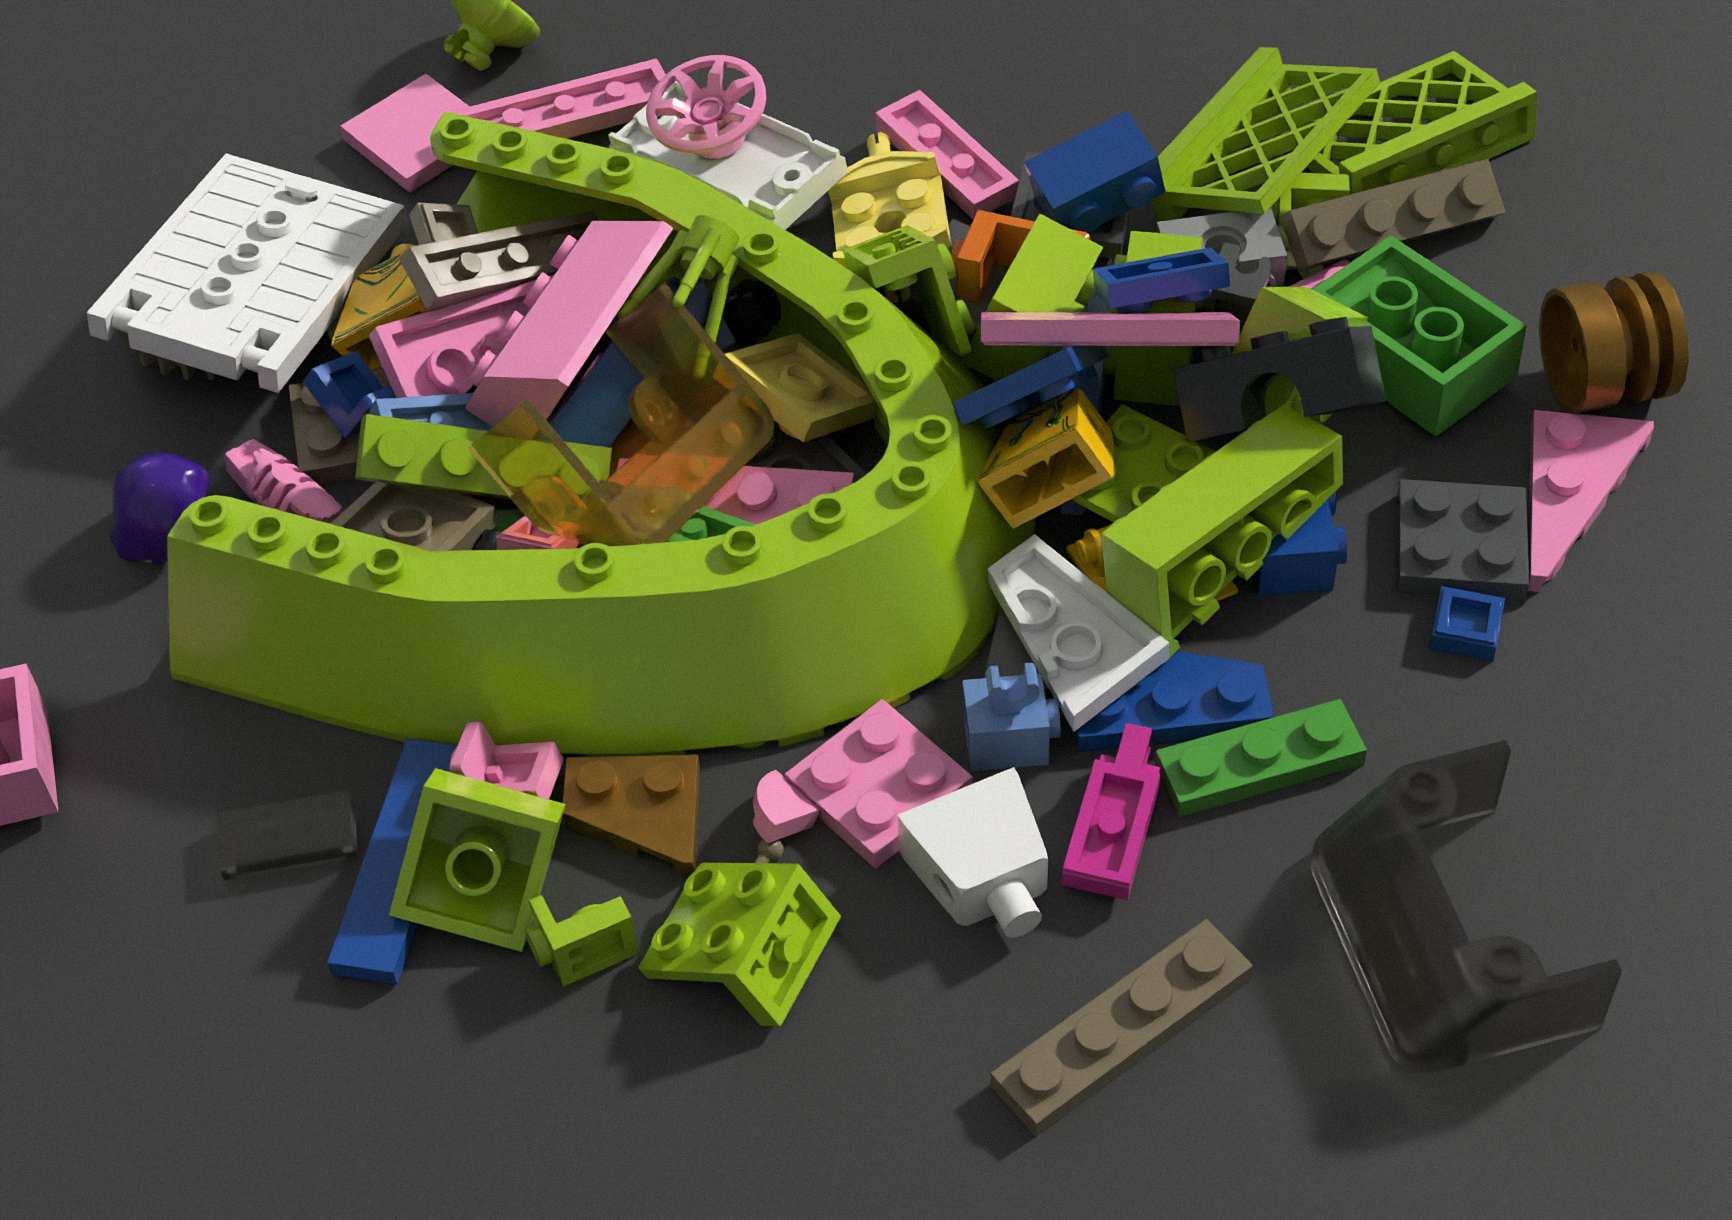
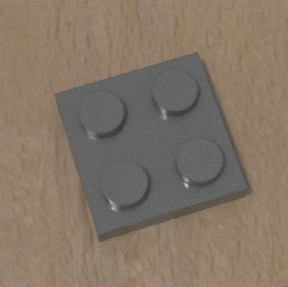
M1400 479L1397 494V591L1440 594L1441 586L1505 599L1526 600L1529 588L1526 487Z

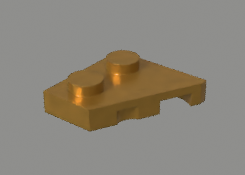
M698 755L567 757L563 804H566L563 813L565 827L590 838L607 839L613 843L615 848L638 858L642 851L673 863L674 873L689 877L696 870L700 787Z

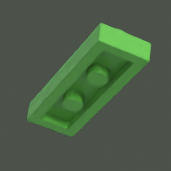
M1338 699L1158 749L1155 754V766L1160 767L1161 781L1179 818L1363 766L1367 749L1342 700Z

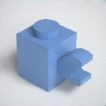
M1024 663L1023 675L1000 677L998 666H990L987 669L986 678L963 680V721L970 772L1049 765V739L1060 738L1061 736L1059 707L1057 699H1045L1042 674H1037L1033 663Z

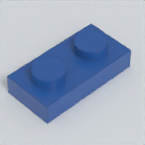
M1211 247L1093 269L1095 293L1110 309L1115 308L1116 311L1124 313L1149 309L1152 306V301L1171 297L1184 302L1199 301L1210 297L1212 294L1211 290L1230 287L1229 264Z

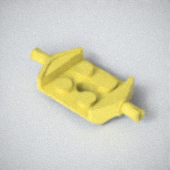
M879 132V143L877 144L874 134L870 135L866 142L869 157L863 158L847 167L848 173L828 190L832 204L836 252H833V259L848 269L843 249L906 225L935 239L937 245L944 243L951 255L952 243L942 179L935 153L891 151V142L888 135ZM907 286L899 290L885 292V296L890 302L899 303L898 291H900L902 301L904 302L910 297L911 289Z

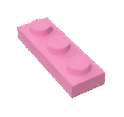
M921 90L875 112L876 129L888 135L890 142L899 151L935 153L941 174L943 192L973 220L978 210L992 212L1015 199L1019 180Z

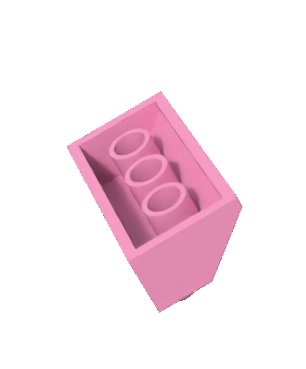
M592 221L579 241L568 235L550 262V265L558 270L556 274L551 278L542 272L523 300V303L531 307L526 317L515 311L498 335L496 342L504 346L503 350L498 356L487 350L470 375L468 382L477 388L465 409L501 433L535 437L617 315L619 309L635 288L673 230V227L664 221Z

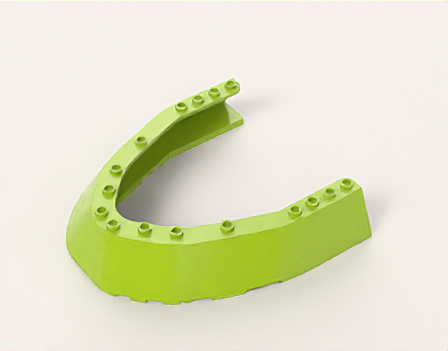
M444 111L430 135L432 151L438 160L447 164L477 170L456 205L470 206L478 233L590 211L595 212L599 221H664L673 227V230L631 292L632 294L670 249L679 230L689 232L696 216L707 215L716 218L734 229L740 238L732 254L740 261L731 277L728 291L744 280L762 281L774 289L781 305V320L776 326L772 327L768 335L745 340L756 341L761 344L799 333L864 382L880 408L875 413L874 421L875 429L888 445L884 456L868 474L857 482L834 493L820 494L814 497L808 504L754 526H737L725 534L699 540L609 547L602 543H590L575 549L429 551L219 495L203 497L191 503L183 511L167 536L170 673L175 680L405 743L406 738L458 745L468 722L481 721L496 746L554 741L561 754H581L583 757L685 755V750L726 746L754 748L773 740H777L779 747L823 736L824 727L862 715L881 699L895 708L910 700V692L936 678L948 680L979 653L996 626L1001 605L989 586L988 568L1033 536L1037 517L1012 529L976 482L1001 433L1010 421L1006 419L986 429L981 418L963 426L952 402L985 386L953 352L861 277L776 224L698 179L673 167L626 152ZM683 256L677 260L658 285L674 276H677L680 282L682 281L687 271L680 264ZM715 273L711 280L702 278L712 297L718 276L717 273Z

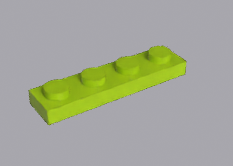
M365 414L361 419L355 480L578 508L601 480L609 482L612 448Z

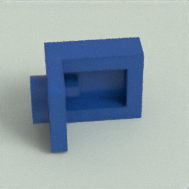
M357 351L312 368L303 381L344 438L360 432L361 419L365 414H370L369 411L376 399L396 398L391 385L383 388Z

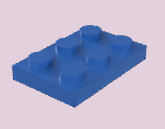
M1071 346L952 403L963 426L981 418L987 429L1098 376L1093 364L1109 356L1104 346Z

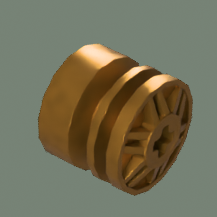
M1656 271L1638 273L1631 278L1626 276L1615 277L1606 283L1605 288L1592 281L1554 288L1546 293L1540 310V351L1545 375L1552 394L1563 410L1568 413L1577 414L1610 408L1617 405L1621 397L1631 403H1638L1650 397L1660 399L1680 392L1686 380L1689 362L1688 334L1680 302L1674 288L1664 275Z

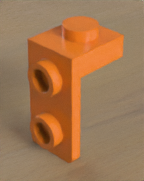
M982 210L977 211L965 240L957 239L951 253L957 274V299L980 304L996 264L1011 266L1034 221ZM1072 230L1090 240L1088 233Z

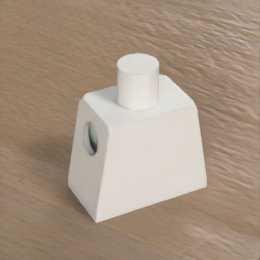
M1014 767L897 815L899 852L957 924L969 926L994 915L1007 937L1015 938L1030 932L1040 923L1042 914L1033 898L1040 896L1047 889L1048 857L1021 780Z

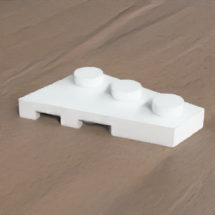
M1035 534L988 568V582L991 590L1039 673L1042 674V678L1053 697L1057 699L1061 711L1074 732L1169 659V642Z

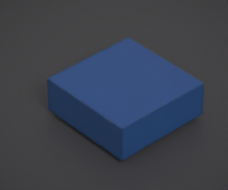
M1441 586L1429 649L1494 661L1505 598Z

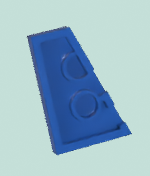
M1177 651L1165 664H1161L1074 733L1078 752L1119 748L1126 723L1151 728L1152 734L1149 745L1191 741L1275 716L1263 664Z

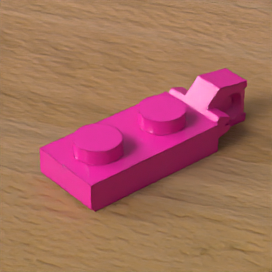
M1126 723L1117 756L1112 757L1101 754L1100 760H1094L1063 865L1061 885L1119 899H1129L1160 785V767L1147 764L1151 751V746H1149L1152 734L1151 728Z

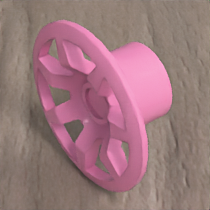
M727 55L698 57L675 67L656 84L647 102L646 120L653 136L667 148L688 154L697 153L707 159L724 158L733 154L742 146L746 134L759 121L767 100L766 87L762 76L747 61ZM712 67L708 73L707 87L700 89L695 81L687 75L699 68ZM726 67L741 71L747 76L734 80L726 91L723 90ZM675 81L687 97L685 102L675 98L661 100L664 92ZM755 87V98L750 110L737 104L740 97ZM657 114L676 116L680 119H677L670 130L666 132L658 124ZM688 134L690 141L681 139Z

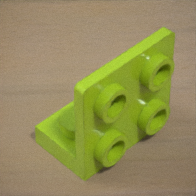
M906 225L842 250L848 269L874 288L882 286L884 292H890L915 283L932 336L960 357L972 353L967 336L974 333L973 321L962 299L955 300L949 279L956 277V270L952 257L944 243L937 245L935 239Z
M1122 404L1106 422L1113 434V478L1071 500L1115 522L1153 497L1161 488L1171 484L1197 466L1209 454L1216 451L1199 442L1188 443L1185 435Z
M701 863L686 880L683 892L664 924L654 934L651 946L638 968L648 979L723 982L760 1026L781 1027L841 915L799 864Z

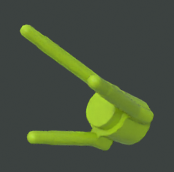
M707 215L696 216L689 232L679 230L670 249L617 312L619 320H627L681 256L683 257L680 264L687 271L672 300V304L676 308H681L685 304L699 277L711 280L715 273H717L718 276L696 366V374L700 377H704L708 372L730 280L740 261L732 254L740 238L737 232L716 218Z

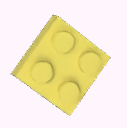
M799 333L723 354L716 372L718 377L735 389V393L740 399L749 404L756 405L774 419L785 434L802 442L874 419L875 413L880 410L864 382Z

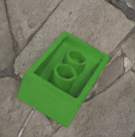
M1391 235L1312 289L1368 317L1365 326L1372 327L1386 400L1390 405L1435 437L1518 377L1527 325Z

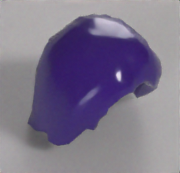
M159 452L146 454L134 459L124 469L118 471L113 486V530L110 538L120 558L133 561L147 559L151 560L153 564H163L168 561V534L183 511L191 503L206 497L210 486L209 474L201 465L185 459L182 455Z

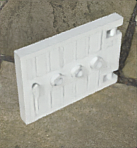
M225 154L87 311L90 336L109 341L118 330L128 333L129 345L132 349L237 381L246 369L258 373L260 388L279 393L344 308L353 281L358 275L375 267L405 229L404 205Z

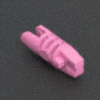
M252 439L244 442L238 448H233L225 453L226 471L247 496L258 505L329 524L343 512L342 505L335 501V498L327 493L324 488L286 457L257 440Z

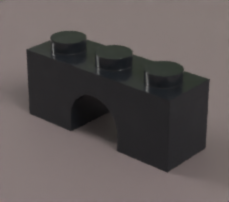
M1340 317L1310 324L1311 336L1290 341L1288 331H1282L1251 338L1252 350L1232 355L1230 346H1217L1193 352L1195 364L1173 369L1187 442L1213 440L1245 432L1256 421L1262 420L1266 417L1264 400L1267 388L1280 374L1290 379L1298 389L1304 417L1326 415L1385 402L1386 397L1372 327H1349L1347 317Z

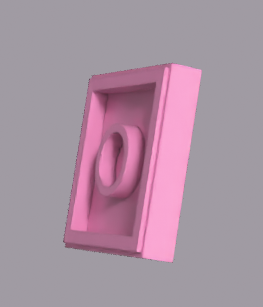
M424 74L340 127L344 141L411 193L453 166L438 160L433 154L430 135L444 111L452 113V111L469 106L428 74Z

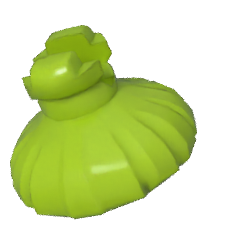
M450 0L461 25L456 34L447 36L444 49L455 60L460 62L465 60L470 66L479 71L490 67L492 60L489 55L495 46L520 48L529 45L539 36L540 28L533 18L511 0Z

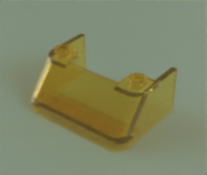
M665 282L605 331L644 378L630 392L628 408L634 423L649 440L606 481L600 484L529 399L524 401L468 447L471 453L530 522L544 533L587 544L602 543L608 547L664 543L755 456L773 436L774 421L767 405L684 305L681 308L673 306L672 300L675 294Z

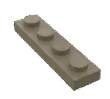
M1484 159L1293 209L1282 215L1281 220L1299 272L1362 255L1390 235L1400 242L1406 243L1495 219L1506 213L1489 159Z
M594 211L411 246L404 253L400 262L427 310L455 305L479 296L537 280L542 272L548 276L556 274L558 270L551 266L550 262L566 237L571 235L579 241L592 221H599Z
M1206 918L990 1073V1087L1032 1134L1037 1137L1251 981L1253 965Z

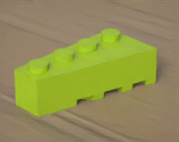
M1286 403L1262 420L1253 423L1245 432L1218 451L1209 454L1197 466L1171 484L1161 488L1157 494L1126 516L1117 519L1109 528L1101 533L1107 593L1169 642L1170 659L1181 648L1178 641L1174 638L1192 620L1203 625L1220 608L1218 601L1214 598L1237 575L1248 580L1264 564L1263 559L1270 548L1271 541L1278 534L1288 540L1343 484L1342 435L1311 417H1304V413Z

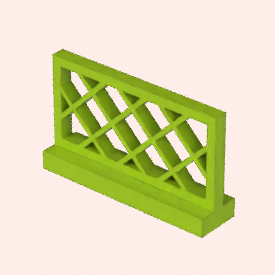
M1259 47L1158 156L1166 193L1151 200L1158 220L1180 219L1189 208L1265 214L1381 83L1377 68L1283 64L1278 48ZM1290 85H1302L1294 89L1290 88ZM1345 87L1347 88V89H1345V90L1339 91V92L1334 93V94H1332V95L1326 96L1327 94H1330V93H1332V92L1338 91V90L1343 89V88H1345ZM1314 99H1318V100H1316V101H1313V102H1311V103H1308V104H1306V105H1303V106H1301V107H1298V108H1295V109H1293V110L1288 111V109L1294 108V107H1296V106H1299V105H1301V104L1307 103V102L1312 101V100H1314ZM1322 118V119L1319 120V121H1316V122H1314V123H1311V124H1309V125H1306V126H1303V127L1297 129L1298 126H1301V125H1303V124L1309 123V122L1314 121V120H1316V119ZM1289 130L1288 133H1285V134H1283V135H1280V136H1277V137L1272 138V139H1270V140H1267V141H1264V142H1262V143H1259V141H1262V140H1264V139L1270 138V137H1272V136H1275V135H1277V134H1280V133H1283V132ZM1251 145V147L1242 150L1244 147ZM1293 150L1291 153L1268 161V159ZM1257 163H1260V165H1258V166H1255V167L1250 168V169H1248V170L1242 171V172L1237 173V174H1235V175L1229 176V174H1231V173H1234V172H1236V171H1239V170H1242V169L1247 168V167H1249V166H1252V165H1255V164H1257ZM1222 178V180L1212 183L1214 180ZM1264 183L1257 192L1243 191Z
M1452 51L1382 81L1353 113V115L1374 116L1373 121L1347 120L1307 165V168L1313 173L1349 174V195L1480 160L1490 159L1535 139L1538 91L1525 82L1507 88L1467 59ZM1452 73L1463 82L1437 81L1436 79ZM1397 96L1419 97L1418 101L1390 100ZM1428 97L1459 99L1458 104L1427 102ZM1467 100H1480L1471 105L1467 104ZM1383 117L1413 119L1412 124L1382 121ZM1319 118V119H1316V120L1311 121V122H1309V123H1306V124H1303V125H1301V126H1298L1297 129H1298V128H1301V127H1303V126L1309 125V124H1311V123H1314V122H1316V121H1319V120H1321L1322 118ZM1423 119L1435 120L1426 125L1422 124ZM1288 130V131H1285V132H1283V133H1280V134L1275 135L1274 138L1277 137V136L1283 135V134H1285V133H1288L1289 130ZM1338 136L1368 138L1366 144L1337 142ZM1377 139L1389 140L1380 145L1376 144ZM1332 159L1343 160L1339 162V167L1331 162Z

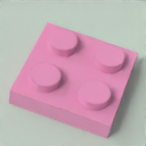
M883 699L785 773V778L820 808L817 817L875 869L899 851L898 814L973 784L972 775Z

